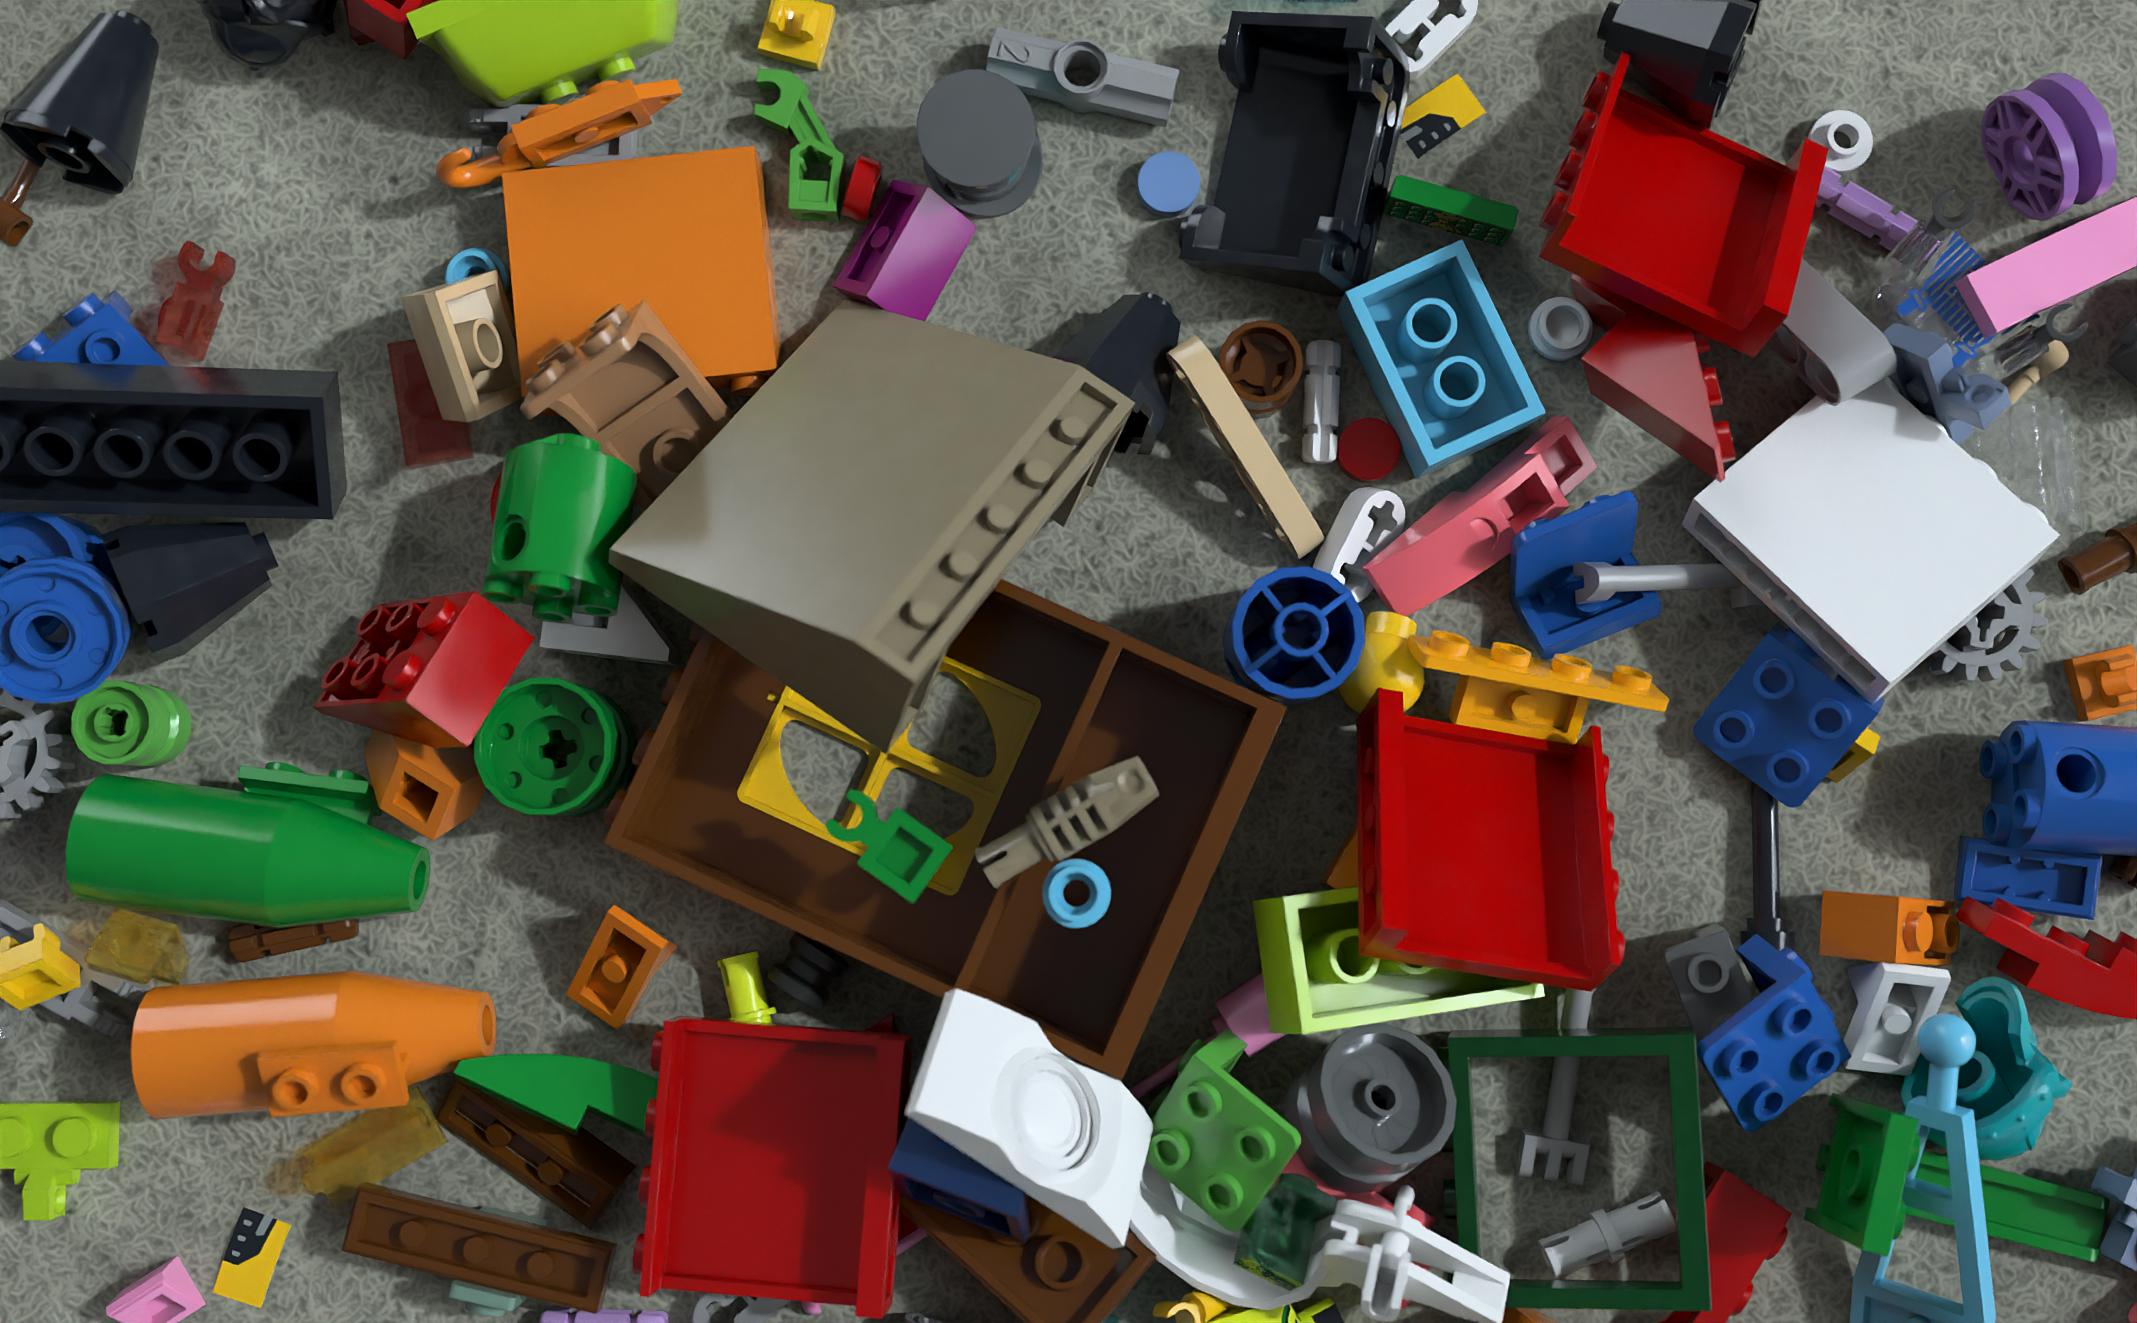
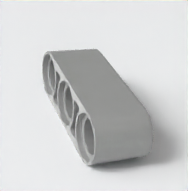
M1802 258L1789 315L1766 342V345L1822 400L1829 405L1836 406L1895 373L1897 368L1896 356L1885 335Z

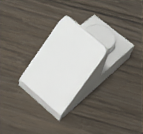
M624 582L621 584L618 612L615 616L608 618L607 629L602 628L603 617L572 613L571 621L566 623L543 621L540 647L553 652L679 666V651L629 585Z
M1887 962L1849 967L1848 976L1857 997L1858 1005L1843 1040L1852 1056L1844 1062L1845 1069L1910 1076L1920 1054L1917 1042L1919 1029L1925 1020L1937 1014L1952 979L1949 971Z

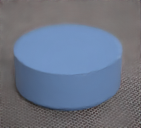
M1173 151L1160 152L1151 156L1141 167L1137 183L1138 196L1142 205L1152 214L1163 218L1178 217L1191 209L1197 200L1200 188L1199 172L1195 164L1185 155Z

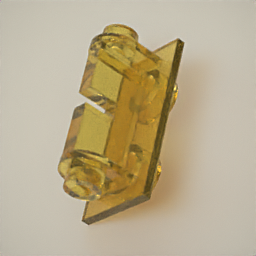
M418 1085L408 1090L410 1099L406 1106L377 1108L304 1150L303 1153L309 1162V1169L301 1173V1181L307 1192L313 1196L320 1192L326 1194L332 1207L335 1208L354 1197L358 1185L365 1182L376 1184L447 1143L448 1140Z

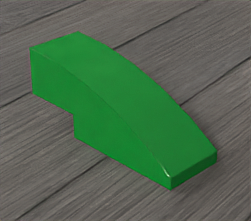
M501 1054L460 1060L454 1071L458 1081L571 1134H577L584 1118L590 1112L647 1139L645 1136L646 1111L650 1099L657 1098L659 1081L658 1078L632 1068L591 1058L555 1054Z

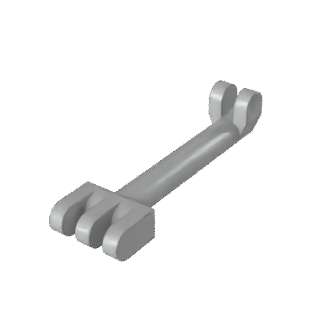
M1581 562L1573 564L1574 578H1584L1585 587L1575 590L1576 604L1606 601L1615 592L1729 588L1731 608L1767 606L1722 563L1613 566L1606 562Z
M1565 988L1560 1029L1587 1028L1592 994L1596 991V988L1592 992ZM1582 1056L1555 1057L1543 1131L1521 1128L1515 1170L1516 1176L1530 1178L1533 1172L1535 1155L1539 1153L1544 1154L1541 1170L1542 1180L1556 1182L1559 1175L1561 1158L1565 1157L1569 1158L1566 1167L1567 1184L1579 1186L1583 1184L1590 1144L1585 1138L1569 1136Z

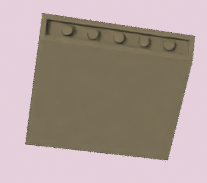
M844 299L609 549L608 563L878 750L887 754L924 707L948 646L1045 522L1051 518L1064 527L1096 487L1135 402L1080 365Z

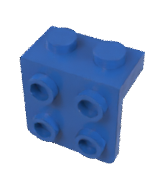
M116 290L112 291L102 300L93 292L62 316L69 323L67 327L51 339L41 331L11 355L16 361L171 366L129 321L133 310Z
M1624 491L1613 496L1600 495L1587 501L1580 509L1558 518L1536 520L1525 526L1512 539L1509 600L1540 659L1549 660L1555 654H1564L1660 616L1662 602L1655 591L1615 592L1606 601L1576 604L1575 590L1585 587L1584 578H1574L1573 564L1581 562H1606L1613 566L1639 565L1632 554L1639 503L1631 491Z
M1777 623L1695 723L1693 733L1699 742L1782 804L1794 808L1803 804L1878 715L1885 699L1881 697L1871 705L1791 628L1787 629L1780 623Z
M1758 934L1754 935L1736 950L1761 994L1701 1040L1696 1048L1699 1061L1736 1123L1748 1133L1758 1131L1769 1121L1777 1118L1788 1106L1821 1080L1829 1077L1839 1066L1852 1057L1833 1023L1836 1020L1835 1015L1818 995L1811 982L1813 975L1805 962L1788 947L1778 951Z

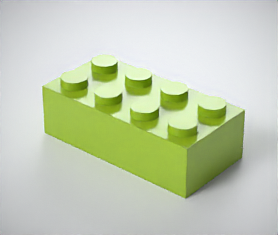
M1358 886L1252 901L1271 1033L1308 1034L1545 996L1543 984L1359 956Z

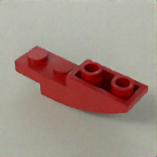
M1966 896L1955 915L1958 920L1982 935L2008 947L1996 967L1998 970L2024 986L2057 1001L2092 1012L2137 1019L2136 938L2120 931L2113 942L2089 929L2082 941L2053 925L2045 936L2029 928L2035 916L1997 897L1993 905L1989 907Z

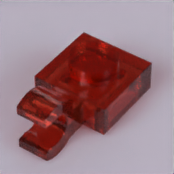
M187 241L181 247L178 255V265L186 278V284L177 281L172 297L167 298L163 303L158 315L159 332L156 341L182 355L204 361L224 303L219 299L225 285L234 275L236 261L227 253L218 251L213 265L209 269L201 271L200 262L204 256L205 249L194 242Z

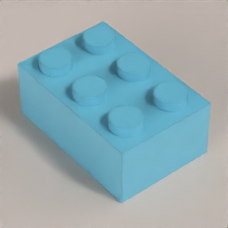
M1462 239L1345 292L1336 313L1390 426L1399 437L1401 449L1416 479L1530 428L1546 413Z

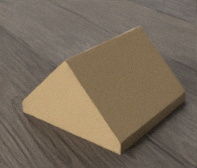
M497 269L401 296L443 420L459 422L479 420L523 398L521 395L515 322Z

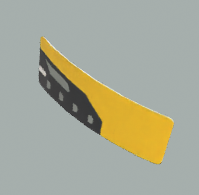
M1457 73L1405 108L1400 135L1416 158L1419 159L1444 140L1485 114L1486 111Z
M243 1207L212 1293L261 1308L291 1225Z

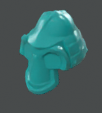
M1995 976L1982 978L1967 987L1955 1002L1961 1015L1971 1026L1976 1037L1974 1054L1970 1060L1959 1066L1956 1105L1972 1109L1974 1112L1979 1160L2000 1161L2020 1156L2026 1151L2034 1149L2037 1144L2036 1140L2042 1132L2045 1118L2053 1109L2054 1099L2065 1097L2072 1083L2068 1078L2058 1073L2055 1065L2051 1064L2050 1060L2037 1049L2038 1040L2029 1024L2025 1002L2018 987L2003 978ZM1922 1053L1918 1056L1911 1075L1905 1076L1900 1092L1903 1106L1902 1114H1905L1908 1101L1920 1095L1927 1097L1930 1062ZM1930 1127L1927 1138L1939 1146L1947 1147L1945 1131Z

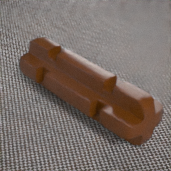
M354 919L286 928L238 924L229 930L228 947L236 961H253L265 958V951L269 950L271 956L321 946L326 943L325 938L330 937L331 943L354 939L359 934L360 920Z

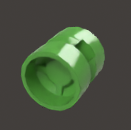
M123 680L103 681L97 689L81 696L77 700L71 715V733L77 747L89 759L105 765L159 767L174 760L186 747L191 734V716L185 702L173 691L159 686L137 684Z

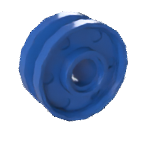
M66 556L33 558L5 572L0 577V687L12 696L41 704L72 701L97 689L125 656L133 631L129 604L116 582L94 565ZM43 615L59 618L68 628L69 640L55 643L45 639L37 629V618Z

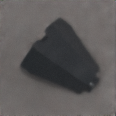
M1621 0L1620 4L1610 1L1600 22L1597 39L1606 41L1603 57L1607 61L1615 65L1622 52L1631 55L1625 75L1684 121L1710 129L1714 119L1718 117L1743 60L1746 52L1743 49L1747 40L1744 34L1752 35L1758 20L1762 0Z
M1144 292L1141 294L1123 295L1052 357L1082 366L1135 402L1113 449L1116 453L1125 454L1130 444L1133 443L1140 444L1137 454L1150 455L1162 433L1169 411L1174 371L1167 360L1166 353L1178 345L1181 322L1173 314L1171 305L1165 299L1153 293Z
M245 522L125 526L101 535L105 546L109 550L107 553L130 609L137 623L144 624L149 636L145 640L159 664L185 655L270 588L272 583L267 571L279 567L265 533L261 532L251 536Z

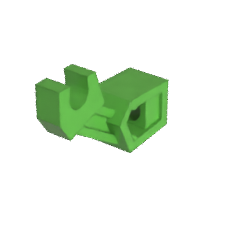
M758 68L757 84L760 91H778L780 98L773 105L755 103L754 115L757 122L788 136H791L793 133L799 143L790 150L788 209L793 219L840 223L847 163L844 154L836 150L807 97L810 92L807 84L789 70ZM812 158H816L818 163L828 164L831 168L830 181L804 180V176L808 174L805 163Z

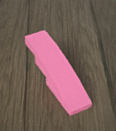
M2137 197L2028 245L1955 282L1984 338L1987 339L2023 320L2053 308L2056 304L2069 301L2137 268Z

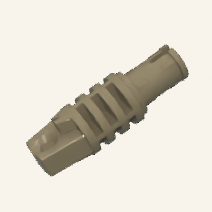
M1136 756L1087 775L1029 809L1030 813L1025 815L1026 823L986 846L975 849L974 852L979 863L984 864L985 868L983 871L989 881L997 888L1004 881L1046 857L1051 862L1056 859L1060 862L1114 831L1159 795V792L1147 769Z

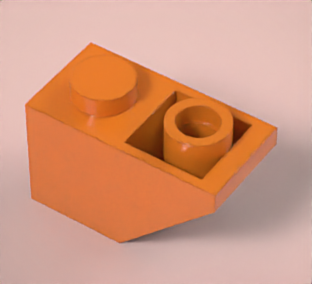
M375 729L371 732L363 755L380 809L432 841L476 813L486 787L476 766L474 750L472 748H433Z
M1823 890L1819 955L1897 964L1951 966V955L1956 951L1960 940V925L1958 918L1954 915V902Z

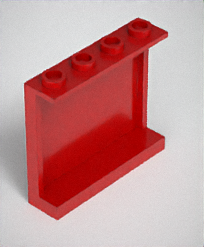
M1622 52L1609 75L1600 70L1597 72L1583 98L1581 106L1586 109L1578 119L1567 144L1576 150L1571 149L1568 152L1553 185L1561 188L1562 191L1558 189L1555 191L1539 222V227L1548 231L1539 258L1754 358L1789 315L1829 148L1805 138L1787 164L1783 165L1707 128L1686 122L1677 114L1620 88L1631 55Z
M1377 688L1356 719L1359 956L1592 992L1621 965L1625 951L1623 932L1617 928L1615 902L1619 893L1620 880L1617 870L1612 868L1610 842L1614 833V816L1610 810H1607L1605 787L1610 765L1608 756L1602 751L1601 728L1591 725L1576 744L1572 745L1404 715L1403 692Z
M678 1016L664 1021L663 1031L656 1032L651 1049V1067L653 1071H659L657 1098L650 1099L645 1116V1136L648 1139H653L651 1166L646 1165L644 1167L639 1183L640 1206L647 1207L645 1233L638 1235L632 1259L633 1273L641 1275L639 1296L650 1297L657 1290L663 1288L856 1306L855 1316L882 1319L893 1302L901 1192L890 1174L888 1166L907 1123L905 1112L909 1103L914 1035Z

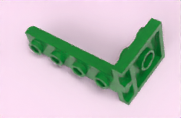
M1832 1092L1829 1105L1838 1108L1831 1144H1820L1815 1168L1824 1171L1817 1207L1816 1209L1806 1207L1804 1220L1861 1250L1888 1257L1892 1240H1896L1903 1230L1905 1214L1955 1226L1953 1220L1909 1206L1905 1207L1904 1202L1901 1200L1907 1172H1911L1914 1169L1920 1154V1137L1916 1132L1919 1119ZM1923 1149L1915 1179L1951 1189L1948 1155ZM1979 1164L1987 1235L2097 1263L2100 1251L2098 1248L2110 1199L2100 1194Z

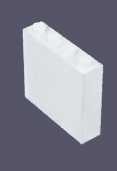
M1889 377L1882 379L1836 406L1829 405L1816 395L1725 471V479L1721 483L1715 480L1695 496L1681 524L1871 705L2037 562L2060 536L2048 524L2046 517L2038 508L2029 503L2022 502L1998 481L1995 472L1988 464L1980 459L1972 458L1948 437L1946 429L1938 420L1929 415H1923L1906 400Z

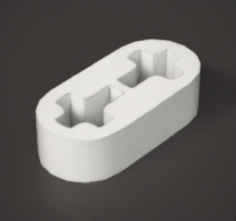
M1413 0L1385 28L1390 36L1401 44L1408 42L1417 32L1424 37L1414 53L1417 61L1415 62L1407 56L1410 67V80H1414L1422 75L1466 32L1476 15L1478 0H1459L1461 4L1457 14L1460 18L1458 19L1450 13L1436 26L1429 20L1433 17L1439 1Z
M1371 487L1358 488L1350 493L1315 559L1313 568L1332 574L1352 592L1357 602L1365 599L1374 587L1362 568L1401 535L1405 524V508L1402 500L1395 493ZM1372 507L1373 514L1376 517H1378L1377 523L1374 527L1373 520L1368 517L1369 511ZM1344 563V568L1350 573L1346 583H1344V576L1339 573Z

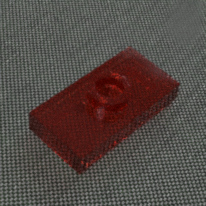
M415 339L387 344L406 466L416 469L474 458L468 422L449 421L442 418Z

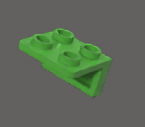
M1227 1028L1208 1044L1198 1039L1189 1047L1175 1068L1180 1073L1179 1078L1172 1088L1170 1086L1166 1087L1146 1113L1153 1122L1154 1128L1145 1161L1226 1230L1235 1232L1240 1230L1252 1216L1299 1148L1301 1137L1292 1125L1229 1075L1248 1044Z

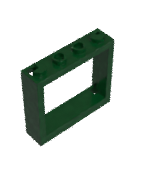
M1692 1027L1452 1030L1448 1036V1047H1437V1056L1450 1074L1457 1101L1454 1129L1441 1149L1442 1153H1454L1455 1179H1444L1443 1183L1445 1219H1457L1458 1246L1480 1258L1481 1242L1471 1057L1667 1055L1680 1281L1509 1279L1504 1308L1712 1311L1696 1034ZM1447 1272L1448 1283L1452 1284L1454 1274Z

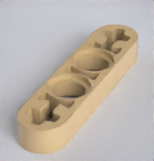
M1192 335L1167 352V360L1179 382L1263 516L1288 552L1296 560H1299L1321 545L1325 540L1317 522L1206 345L1197 336Z

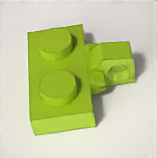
M0 1101V1169H15L13 1173L15 1185H24L22 1189L23 1221H50L60 1216H65L66 1185L79 1183L81 1169H111L118 1166L120 1101Z

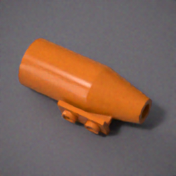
M357 970L159 986L152 988L144 996L134 1020L131 1040L133 1080L143 1108L155 1119L267 1110L270 1111L271 1117L406 1106L410 1099L407 1086L453 1071L460 1060L493 1055L497 1035L496 1013L493 1000L488 992Z

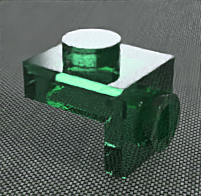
M1281 1173L1247 1223L1241 1228L1233 1264L1288 1291L1304 1285L1316 1225L1336 1212L1338 1199L1318 1189L1316 1183L1306 1176L1295 1173Z

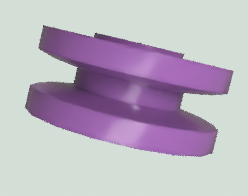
M2050 73L2036 79L2024 90L2013 89L1998 96L1987 105L1982 119V146L1984 154L1994 170L2007 201L2015 210L2028 219L2046 221L2072 207V204L2083 205L2109 191L2116 176L2117 148L2111 124L2100 102L2084 83L2067 73Z

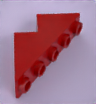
M1576 274L1571 275L1570 279L1576 301L1585 307L1592 322L1608 331L1581 358L1590 393L1721 483L1725 479L1722 462L1735 460L1736 456L1728 421L1714 423L1710 407L1723 405L1715 366L1701 369L1698 354L1710 351L1708 337Z

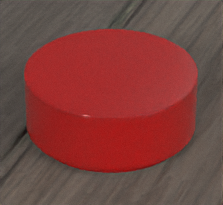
M859 155L846 192L842 208L843 216L860 222L868 219L883 173L884 166L881 165V161Z
M1367 417L1355 420L1343 430L1338 438L1337 463L1342 472L1352 480L1361 483L1379 481L1385 478L1399 461L1401 453L1399 437L1388 423L1380 419Z

